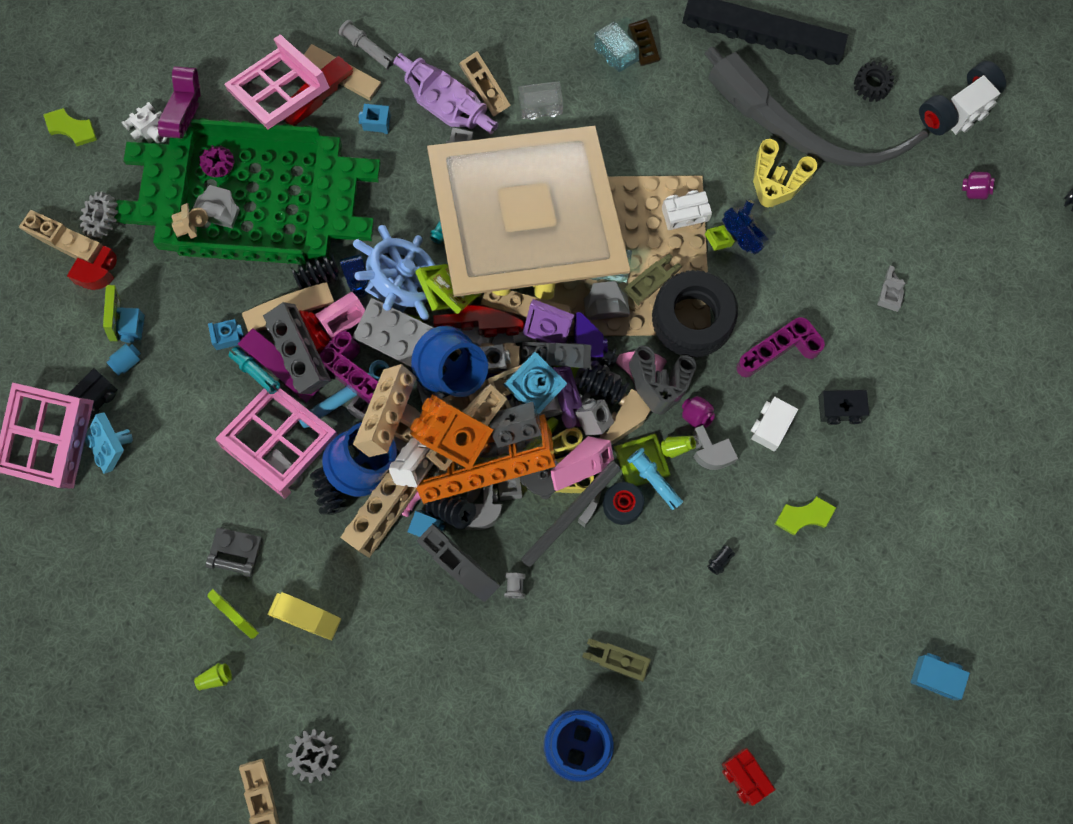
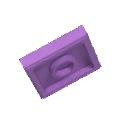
M533 299L530 303L523 335L540 342L567 343L574 314Z

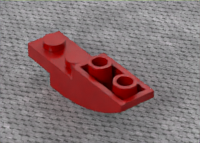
M468 305L459 314L433 316L435 328L451 326L463 331H471L475 329L474 327H479V335H484V337L488 338L504 333L508 336H515L519 332H523L522 320L503 311L483 306Z

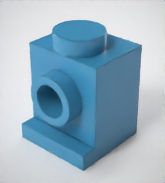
M364 104L363 112H359V124H362L363 131L388 134L391 118L389 106Z
M117 307L120 319L116 322V330L121 335L120 340L127 343L141 340L145 315L139 308Z
M235 319L216 324L208 323L211 342L216 350L237 346L241 341V337H244L242 324H238Z

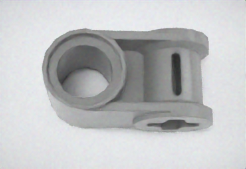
M276 448L265 459L267 463L282 475L292 465ZM302 475L294 481L289 490H295L301 486L303 481Z

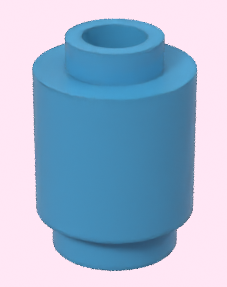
M125 343L109 357L110 360L106 363L117 375H120L122 372L125 374L141 360L138 357L141 353L133 344L128 346Z

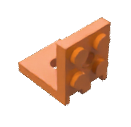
M432 394L423 403V411L419 418L413 421L410 427V434L424 446L471 470L493 429ZM461 432L466 433V441L463 444H457L456 436Z

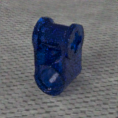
M361 254L341 259V267L350 291L358 298L365 297L368 294L365 291L368 280H356L354 276L358 271H366Z

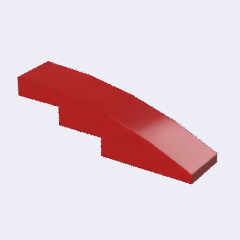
M337 56L325 65L321 71L330 88L283 119V121L295 126L323 105L322 101L338 90V84L353 74V68L340 56ZM305 83L291 98L310 86Z

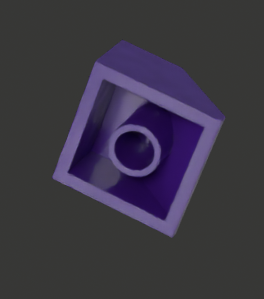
M576 312L574 314V344L591 345V357H603V353H607L608 349L607 339H603V334L581 312Z

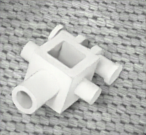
M149 102L142 108L138 107L136 109L138 113L135 115L133 113L129 114L130 117L126 121L121 122L128 131L132 126L135 127V130L130 133L135 140L141 136L148 143L155 141L158 144H163L167 140V137H160L158 134V121L162 112L159 111L154 115L152 111L154 112L155 109Z

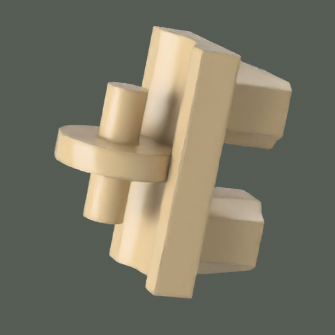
M188 203L181 205V212L172 215V228L176 236L179 237L188 233L190 238L197 237V227H202L208 222L207 212L202 208H194L189 212Z

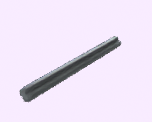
M611 461L522 557L521 560L525 565L531 567L620 471L621 468L614 461Z

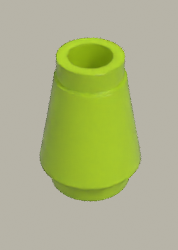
M668 436L661 443L663 454L670 458H675L696 448V440L693 436Z
M218 663L195 677V686L199 691L226 686L232 680L231 670L226 663Z

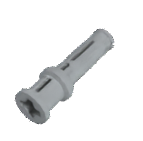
M346 20L341 25L339 35L341 37L345 36L352 42L354 47L363 49L387 70L390 68L389 64L391 66L394 64V58L367 38L366 32L356 28L351 20Z

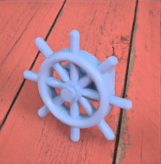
M380 225L378 231L383 240L374 248L359 239L354 240L353 246L368 255L366 261L367 271H358L354 275L356 280H370L365 291L383 301V309L386 311L391 310L393 307L403 313L407 307H415L420 318L427 320L429 314L424 304L428 300L424 291H417V288L420 287L422 289V286L415 271L420 267L434 266L435 263L420 248L423 241L422 237L419 235L415 236L413 242L391 238L386 226ZM389 253L392 260L383 254ZM400 254L406 256L405 259H402Z

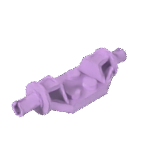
M402 53L398 54L400 58L396 56L394 65L406 72L405 82L409 84L418 104L451 127L473 129L478 124L489 134L494 133L498 123L485 115L487 105L481 103L475 93L443 70L425 63V60L422 58L412 62ZM416 79H418L421 82L420 86L415 81ZM466 113L469 115V118L461 117V115Z

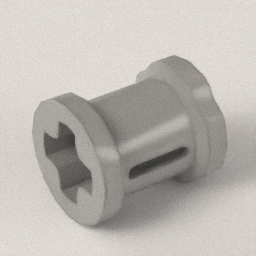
M506 573L507 592L504 593V597L513 599L525 598L523 593L525 574Z

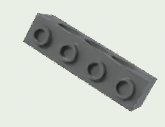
M282 302L264 314L266 328L274 338L275 347L280 352L284 360V366L293 379L294 388L301 394H312L331 382L296 305Z

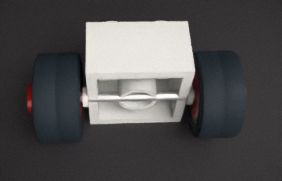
M983 61L968 72V87L952 97L950 101L942 95H935L925 101L919 108L920 119L924 126L931 133L938 136L945 134L949 130H952L955 135L961 131L967 132L974 125L973 122L976 120L980 122L989 115L988 111L997 104L995 100L1005 90L1006 79L1002 70L991 61Z

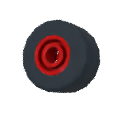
M619 482L612 485L605 493L603 500V511L607 518L613 523L620 525L636 521L644 507L642 492L634 484L628 482Z

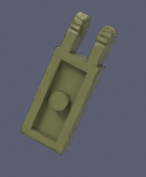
M670 253L660 261L652 264L625 287L624 291L638 306L682 268L680 263L675 264L668 271L663 268L673 258Z
M588 639L587 644L593 648L602 649L604 652L602 658L584 652L582 656L584 659L644 682L651 659L609 643L604 644Z

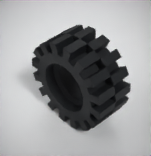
M872 61L871 64L868 62L860 68L854 80L855 91L859 90L857 92L858 96L863 94L862 99L866 100L868 97L869 102H872L874 99L877 102L880 99L883 100L888 95L894 84V76H891L892 70L887 71V65L883 68L881 67V62L876 65L875 61ZM871 76L876 77L880 80L881 86L873 87L867 83L866 79Z

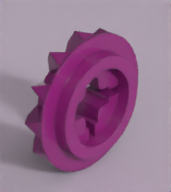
M212 145L210 149H204L203 155L200 156V166L208 176L222 177L232 170L234 157L230 150L222 145L219 147ZM219 155L221 162H217L214 166L212 159H216Z

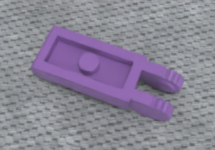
M554 367L553 369L568 383L557 394L558 402L563 412L562 421L568 429L575 426L582 427L575 413L582 406V402L571 367Z

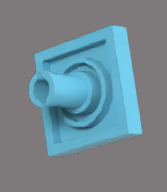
M534 352L503 385L522 404L533 401L539 414L568 383Z
M103 412L95 415L86 433L85 443L88 448H91L96 465L105 474L111 472L124 451L122 445L132 443L133 439L132 434L127 435L130 433L128 429L115 433L106 414Z

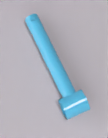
M377 360L371 364L367 374L379 381L380 377L375 376L376 371L381 368L387 369L389 366L385 361ZM346 386L309 411L321 419L357 396V394ZM299 420L304 429L309 427L302 420Z

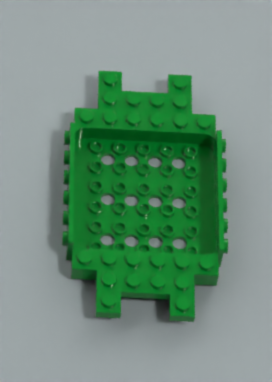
M200 118L199 120L192 119L191 124L193 127H188L183 138H170L169 145L126 142L124 163L126 165L144 166L138 201L117 200L116 203L118 205L115 210L118 211V214L114 216L117 220L115 223L156 226L153 243L159 250L175 251L179 256L306 265L307 261H314V259L322 261L323 256H326L327 259L329 258L331 238L372 241L374 219L353 217L357 181L379 183L380 159L341 157L342 143L340 137L320 136L318 128L309 125L297 127L291 124L275 125L268 130L263 124H254L248 121L240 123L224 119L212 121ZM212 145L215 147L222 145L224 148L229 149L234 157L232 170L222 177H210L205 174L200 166V156L203 155L204 149L208 150ZM219 155L216 159H212L221 162ZM254 163L261 165V171L258 173H251L249 168ZM295 166L302 167V175L293 176L291 174L292 168ZM213 179L217 182L216 187L231 191L234 203L240 209L233 229L211 223L206 229L197 227V237L190 238L188 233L179 237L176 236L172 228V215L181 212V205L186 203L189 205L190 212L198 196L206 190V181ZM249 183H257L259 185L258 190L254 193L248 192L247 185ZM293 185L301 188L300 193L296 196L289 194V188ZM247 202H254L256 209L252 212H247L244 210V205ZM289 205H296L298 212L294 215H289L286 213V208ZM245 221H251L253 229L245 232L241 229V225ZM287 224H293L296 227L295 232L291 235L285 234L283 231Z

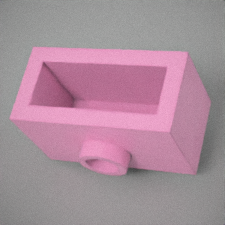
M350 292L315 315L327 335L333 339L339 332L347 331L358 324L365 309L357 296Z

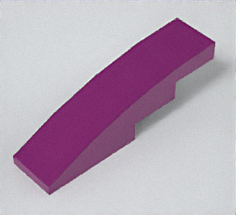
M252 328L238 343L265 370L292 390L305 403L317 392L301 394L294 388L293 379L284 366V360L280 352L255 329Z

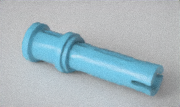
M643 448L638 449L627 461L637 468L640 472V477L646 478L669 505L671 510H674L675 507L677 508L682 504L683 500L657 471V464L650 461L644 453L645 450Z

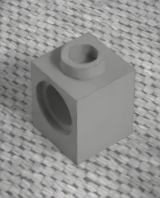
M503 344L480 347L485 353L487 360L493 354L500 356V360L497 363L491 364L488 362V373L507 371V364L511 363L509 350L505 351Z
M588 399L575 412L585 435L603 434L614 423L604 399Z

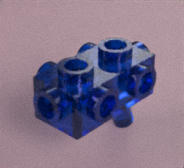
M747 199L744 207L728 209L723 214L724 218L722 221L727 231L735 236L738 245L747 253L752 252L755 255L764 248L763 244L768 238L754 221L753 215L750 214L755 202Z

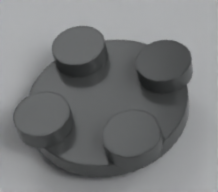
M553 468L520 477L521 483L530 492L539 495L541 499L547 500L556 492L551 478V470Z

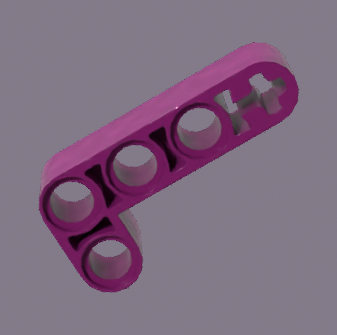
M174 66L172 70L174 92L159 118L158 134L160 137L183 138L198 109V97H201L197 68Z
M799 317L743 354L737 363L736 370L739 375L750 377L794 346L798 348L805 358L814 359L824 349L825 343L813 325L806 318ZM795 327H800L803 333H798ZM777 339H784L787 345H781ZM808 344H814L817 350H811ZM760 351H767L769 353V357H764L763 355H761ZM753 359L755 360L751 367L744 366V363L749 364L750 362H752Z
M339 332L320 352L319 356L326 370L333 377L370 404L373 396L372 392L375 391L378 381L352 362L360 352V346L349 332Z

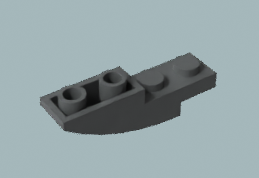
M522 342V364L536 352L549 366L591 367V345Z
M434 523L417 540L444 570L483 602L500 587V584L468 554H465Z

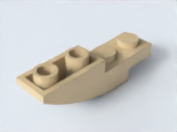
M33 210L29 211L19 226L21 230L75 259L78 257L92 264L103 247L99 242L66 228L62 223Z

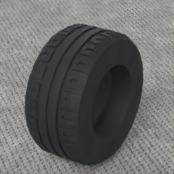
M688 270L672 276L671 279H668L663 284L654 302L652 325L657 337H659L658 339L662 341L663 345H666L667 349L669 348L670 351H674V353H678L681 356L688 355L698 358L699 356H708L718 351L728 341L737 322L738 303L733 291H731L727 283H724V280L719 279L720 277H716L714 274H710V272ZM685 299L701 300L713 311L714 323L706 329H690L681 324L674 312L676 304Z

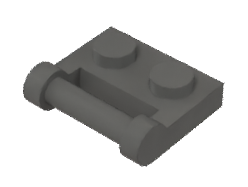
M217 528L210 554L206 560V568L214 569L217 567L244 573V576L252 577L262 537ZM221 552L248 558L246 564L223 560L218 558V554Z

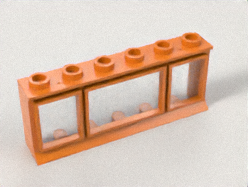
M539 415L541 436L497 448L491 433L471 470L452 461L446 471L433 464L416 488L423 504L556 467L552 433L545 415Z

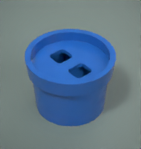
M439 326L426 332L418 340L412 353L411 366L413 374L417 378L416 380L421 386L433 392L450 394L455 397L469 396L483 385L487 377L488 360L483 350L475 345L466 334L451 326ZM456 349H460V356L455 361H452L449 355ZM444 365L446 367V371L442 374Z
M361 423L354 425L348 431L339 434L331 440L324 450L322 459L323 470L329 482L340 492L356 497L370 495L376 489L397 455L396 443L393 439L388 453L368 457L355 447L359 455L352 459L348 446L353 445ZM367 463L372 470L363 468L360 465Z
M581 709L566 711L551 722L545 733L544 754L552 770L566 780L585 782L596 778L608 767L613 756L614 741L612 733L605 721L593 712ZM576 726H584L591 730L587 742L574 738ZM571 749L584 752L582 765L579 766L568 762L567 759Z

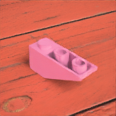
M590 436L586 437L551 470L554 490H561L602 472L614 460L611 441Z

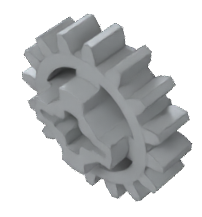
M95 192L94 196H89V201L84 202L86 207L81 209L83 215L79 219L83 222L80 227L84 228L82 232L87 234V236L102 239L103 235H108L109 229H113L112 223L117 221L114 216L118 214V211L115 210L118 204L114 202L115 198L110 194Z
M313 729L311 735L307 731H303V738L299 736L294 737L297 742L296 745L289 744L293 752L286 754V757L292 758V762L287 765L288 767H295L292 774L297 775L300 773L301 781H304L306 777H309V783H314L315 777L319 781H323V774L331 776L330 767L337 768L338 766L333 761L340 758V755L334 754V750L339 747L338 745H331L334 738L329 737L326 739L325 731H322L320 735H318L317 729ZM313 739L320 740L326 746L321 748L316 746ZM303 745L304 750L301 756H298L299 749ZM310 750H312L313 752H323L321 754H318L319 756L315 757L316 762H314L313 760H304L305 758H308L309 755H311ZM329 755L327 764L323 768L322 761L325 756ZM306 764L310 766L313 773L305 771L301 765Z

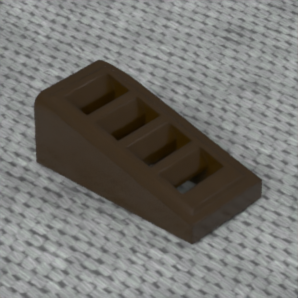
M645 19L629 24L627 33L640 66L659 62L660 57L648 20ZM647 45L650 46V47H646V48L640 49V47H643V46H647ZM650 52H652V54H653V55H649V56L643 57V54H647V53H650Z

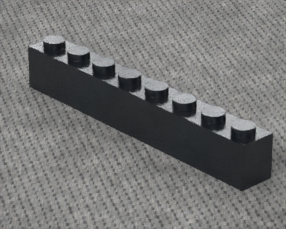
M688 0L682 21L683 24L690 28L698 27L705 29L709 33L724 34L731 39L739 38L749 44L757 43L765 45L768 49L776 48L785 51L787 54L802 55L809 60H821L828 65H839L849 35L722 0Z

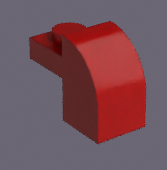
M103 246L93 264L77 257L67 277L74 284L86 289H102L114 279L109 270L115 267L117 255L111 248Z

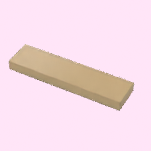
M313 44L304 54L320 70L336 58ZM351 66L353 74L339 84L371 101L381 87V82Z

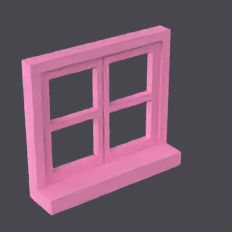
M282 35L274 38L278 49L224 84L226 89L268 130L330 88L323 72ZM279 61H283L292 71L274 82L264 71ZM260 75L269 86L251 97L242 86ZM299 76L310 87L291 98L281 88ZM277 91L287 102L269 114L258 103Z
M12 383L0 433V473L57 488L74 489L94 401ZM24 397L42 401L35 430L17 426ZM48 403L66 407L60 436L42 432ZM15 434L33 438L27 467L9 463ZM40 440L58 444L51 473L33 469Z
M272 386L277 391L276 393L269 394L264 388L215 440L228 454L286 499L291 494L289 487L338 434L281 388L277 389L275 386ZM272 399H275L293 413L276 431L256 416ZM252 419L272 434L256 452L236 438ZM299 420H302L320 435L304 453L284 438V435ZM279 441L300 456L283 475L263 459Z

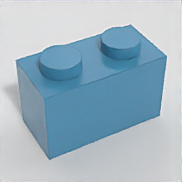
M927 653V655L919 656L910 683L952 700H962L970 673L962 670L963 666L957 663L949 662L947 664L940 661L941 658L934 654Z

